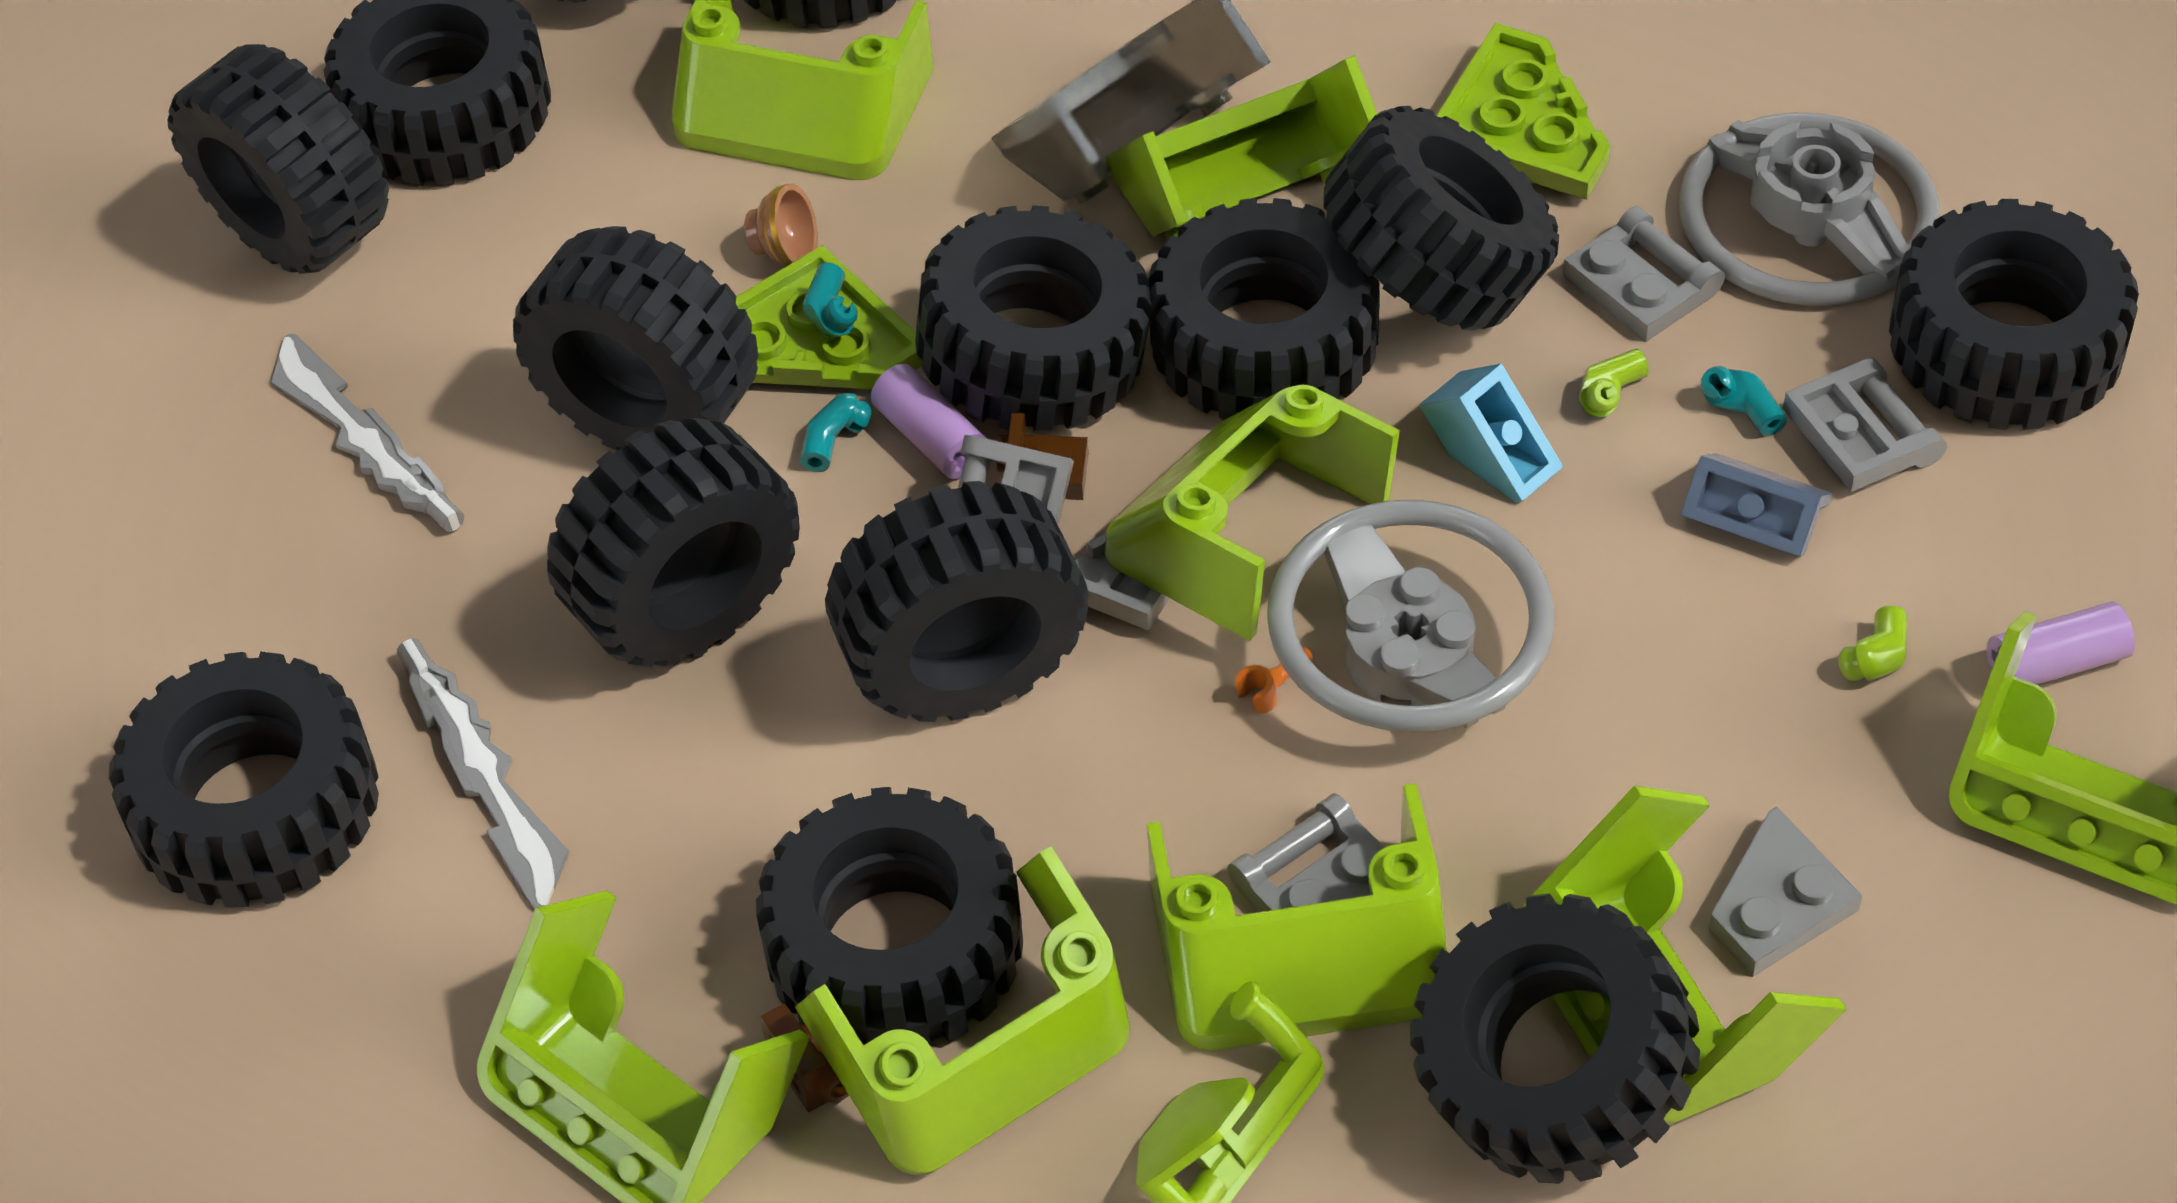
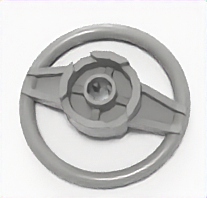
M1783 113L1756 118L1744 123L1740 120L1734 122L1727 131L1720 135L1717 133L1711 137L1707 145L1695 156L1683 177L1679 193V213L1683 229L1690 244L1704 262L1710 261L1725 273L1726 280L1748 292L1778 302L1805 306H1832L1858 302L1875 297L1897 286L1904 253L1911 248L1912 240L1922 229L1929 225L1933 227L1934 220L1941 217L1939 197L1935 185L1923 165L1909 150L1890 136L1873 127L1847 118L1819 113ZM1874 155L1886 162L1902 177L1913 195L1917 219L1913 236L1908 244L1881 198L1873 190L1876 174L1873 166ZM1719 165L1752 179L1750 204L1768 223L1792 234L1798 243L1805 246H1818L1829 238L1863 275L1831 282L1796 281L1765 273L1736 258L1715 238L1709 229L1703 213V192L1712 172Z
M1394 500L1351 509L1320 524L1305 535L1285 557L1276 573L1268 599L1267 620L1272 645L1281 665L1296 685L1315 702L1343 718L1362 725L1398 732H1427L1454 728L1461 725L1468 728L1476 724L1479 719L1505 709L1506 704L1517 697L1531 683L1542 667L1553 640L1555 609L1547 578L1539 563L1530 551L1507 530L1479 514L1457 506L1424 500ZM1419 525L1452 531L1487 547L1511 569L1523 588L1528 605L1529 623L1527 635L1518 656L1501 676L1496 678L1473 654L1475 621L1465 598L1448 584L1440 582L1437 574L1431 569L1415 567L1405 571L1375 529L1388 526ZM1323 554L1326 557L1346 609V667L1354 683L1368 696L1377 701L1356 695L1327 678L1310 661L1297 638L1293 619L1296 592L1306 572ZM1381 694L1393 699L1412 700L1411 706L1382 703Z

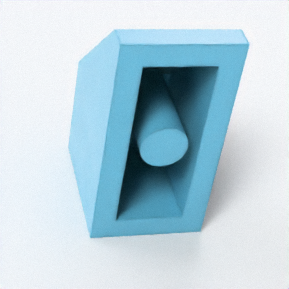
M1502 363L1460 371L1419 404L1449 456L1514 502L1525 500L1564 467Z

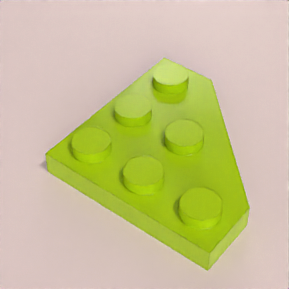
M1495 22L1437 116L1440 118L1447 116L1459 122V126L1468 132L1473 130L1483 137L1485 143L1494 150H1500L1511 160L1510 164L1519 172L1523 171L1533 183L1585 200L1588 199L1609 163L1611 145L1602 130L1596 131L1588 118V106L1571 77H1564L1556 63V52L1548 38Z
M823 245L736 296V305L739 309L746 310L752 322L751 334H755L757 340L758 370L752 383L873 389L879 377L893 366L908 364L914 370L922 366V360L918 357L916 351V331ZM821 263H833L842 268L845 273V279L838 296L844 297L842 304L847 308L852 302L857 308L858 315L853 329L850 333L841 337L823 334L804 313L802 308L815 272Z

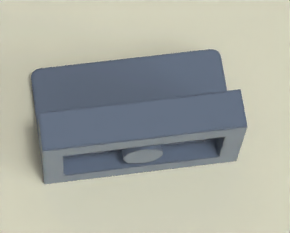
M1712 453L1700 456L1681 515L1801 557L1805 555L1820 509L1829 505L1832 493L1744 462Z

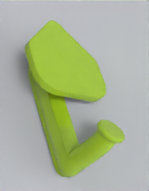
M1249 981L1239 988L1232 1000L1230 1014L1235 1020L1241 1021L1245 1019L1253 1025L1279 1053L1282 1059L1256 1093L1251 1083L1243 1077L1201 1082L1183 1091L1164 1109L1141 1139L1138 1149L1136 1185L1152 1203H1230L1320 1085L1324 1077V1062L1319 1051L1270 998L1261 992L1256 982ZM1195 1161L1203 1170L1186 1191L1173 1176Z

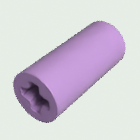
M899 364L888 369L879 377L872 389L871 403L946 477L959 479L966 456L960 453L964 435L986 437L908 364Z
M2111 601L2034 624L2015 677L2037 685L2131 657L2135 649V638L2128 615L2117 602ZM2005 633L1991 636L1987 642V657L1991 671Z

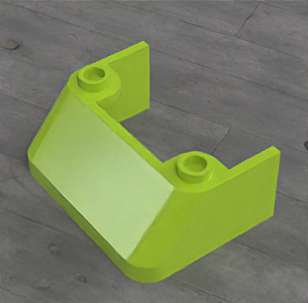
M695 0L683 23L672 107L674 133L680 144L690 149L851 180L874 178L888 167L934 69L927 2L915 1L898 38L873 34L862 36L852 41L846 47L839 61L737 43L741 29L739 18L733 12L731 0Z
M1354 55L1309 79L1161 135L1155 136L1154 131L1144 134L1104 158L1114 182L1152 237L1164 233L1166 240H1168L1172 235L1178 237V229L1193 217L1199 220L1205 218V213L1208 209L1224 204L1226 208H1231L1239 205L1238 203L1242 199L1257 198L1319 173L1323 184H1325L1328 175L1372 118L1378 113L1357 58Z
M1296 385L1285 388L1219 423L1109 524L1106 531V559L1111 566L1250 641L1257 634L1265 559L1218 535L1226 525L1228 505L1278 458L1367 504L1389 501L1400 430L1313 386Z
M2024 611L2007 627L1949 787V801L1953 811L1963 822L1972 827L2162 900L2177 904V792L2048 744L2057 719L2054 701L2042 687L2015 677L2037 615Z
M1417 783L1403 785L1401 843L1381 849L1370 862L1368 882L1371 895L1236 916L1231 894L1228 888L1218 879L1203 874L1171 878L1160 821L1147 823L1150 885L1176 1022L1181 1036L1190 1045L1198 1049L1213 1051L1268 1042L1245 1019L1241 1021L1235 1020L1230 1014L1231 1003L1236 992L1249 981L1256 982L1261 992L1270 998L1305 1036L1422 1019L1423 1015L1413 1004L1419 986L1423 982L1427 984L1432 983L1435 973L1429 966L1441 949L1447 951L1438 867Z
M1634 785L1531 896L1550 893L1557 904L1562 905L1564 896L1573 894L1590 897L1597 908L1607 904L1624 912L1634 926H1641L1647 932L1689 992L1687 999L1697 1014L1700 1031L1692 1040L1700 1049L1698 1071L1693 1075L1684 1074L1683 1080L1691 1089L1683 1110L1677 1111L1671 1108L1664 1117L1667 1124L1672 1125L1774 1081L1847 1008L1840 998L1769 992L1748 1014L1738 1017L1726 1029L1723 1027L1660 929L1676 912L1683 896V880L1680 870L1667 851L1710 805L1703 795ZM1580 990L1553 995L1554 1000L1591 1058L1600 1046L1607 1031L1610 1017V998L1597 992Z
M1052 846L1038 853L1018 869L1016 874L1051 929L1041 947V963L1057 993L942 1065L931 1046L923 1037L915 1032L904 1029L885 1032L863 1046L826 984L814 990L795 1007L886 1157L893 1166L904 1173L924 1175L939 1169L1117 1055L1127 1043L1130 1033V1021L1111 942Z
M608 890L535 908L478 1057L477 1077L483 1093L497 1107L622 1203H700L772 1129L810 1036L799 1029L731 1051L720 1080L715 1086L710 1100H708L616 1031L624 1008L623 986L615 971L594 954L617 897Z

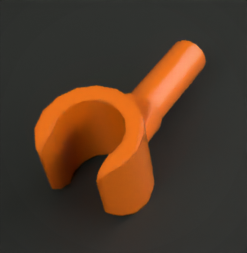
M1302 647L1311 661L1313 659L1311 651L1306 647ZM1281 664L1270 670L1262 665L1246 666L1239 671L1235 679L1238 698L1245 697L1253 689L1263 688L1255 694L1252 701L1255 711L1268 713L1277 704L1276 689L1285 683L1289 675Z

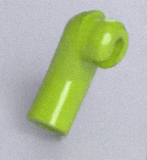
M1636 348L1593 364L1586 369L1579 393V400L1587 413L1597 417H1605L1613 413L1620 401L1621 386L1649 375L1648 362L1643 352Z
M1883 606L1875 612L1874 635L1858 640L1856 646L1844 647L1839 654V667L1845 678L1850 681H1859L1864 677L1867 680H1875L1894 673L1903 666L1907 653L1906 611L1898 606Z

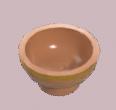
M784 184L775 187L761 200L758 208L751 209L746 214L744 221L745 237L750 249L756 255H767L776 263L788 266L817 248L818 229L815 213L804 191L795 184Z

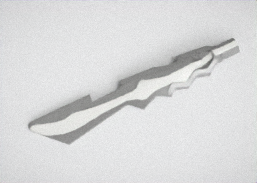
M286 335L283 339L271 380L272 386L340 428L336 442L337 449L360 457L362 473L374 475L380 490L399 495L404 508L426 513L445 531L453 532L457 530L464 521V514L448 499L443 484L422 458L418 456L412 459L404 451L396 433L373 408L359 411L340 393L341 390L348 387L345 380L297 335Z
M411 638L402 642L397 648V654L409 672V683L427 727L436 725L441 733L444 754L465 796H480L498 825L486 830L487 834L532 909L535 910L537 907L548 905L568 858V849L504 781L512 759L490 743V722L479 718L476 700L458 690L456 675L435 665L418 639Z

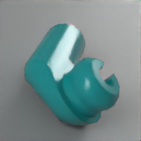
M828 262L818 265L803 301L802 308L804 313L823 334L841 337L850 333L853 329L858 312L853 302L848 308L842 304L844 297L838 296L844 282L845 273L838 265Z
M1723 366L1711 367L1703 374L1700 387L1706 400L1717 408L1747 414L1761 435H1774L1787 423V416L1756 374L1742 370L1727 369Z
M853 393L838 394L808 422L800 457L801 465L812 472L826 471L831 463L836 436L843 427L853 433L861 432L871 418L872 410L870 405L865 401L857 400V395Z

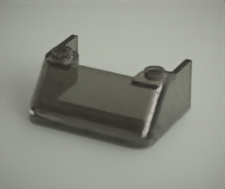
M1193 0L1124 44L991 136V139L1004 158L1065 202L1075 196L1081 205L1109 186L1105 179L1111 175L1109 172L1112 168L1104 157L1144 134L1154 131L1155 136L1159 135L1178 120L1198 108L1204 117L1209 115L1233 98L1228 91L1229 87L1263 68L1271 61L1231 0Z

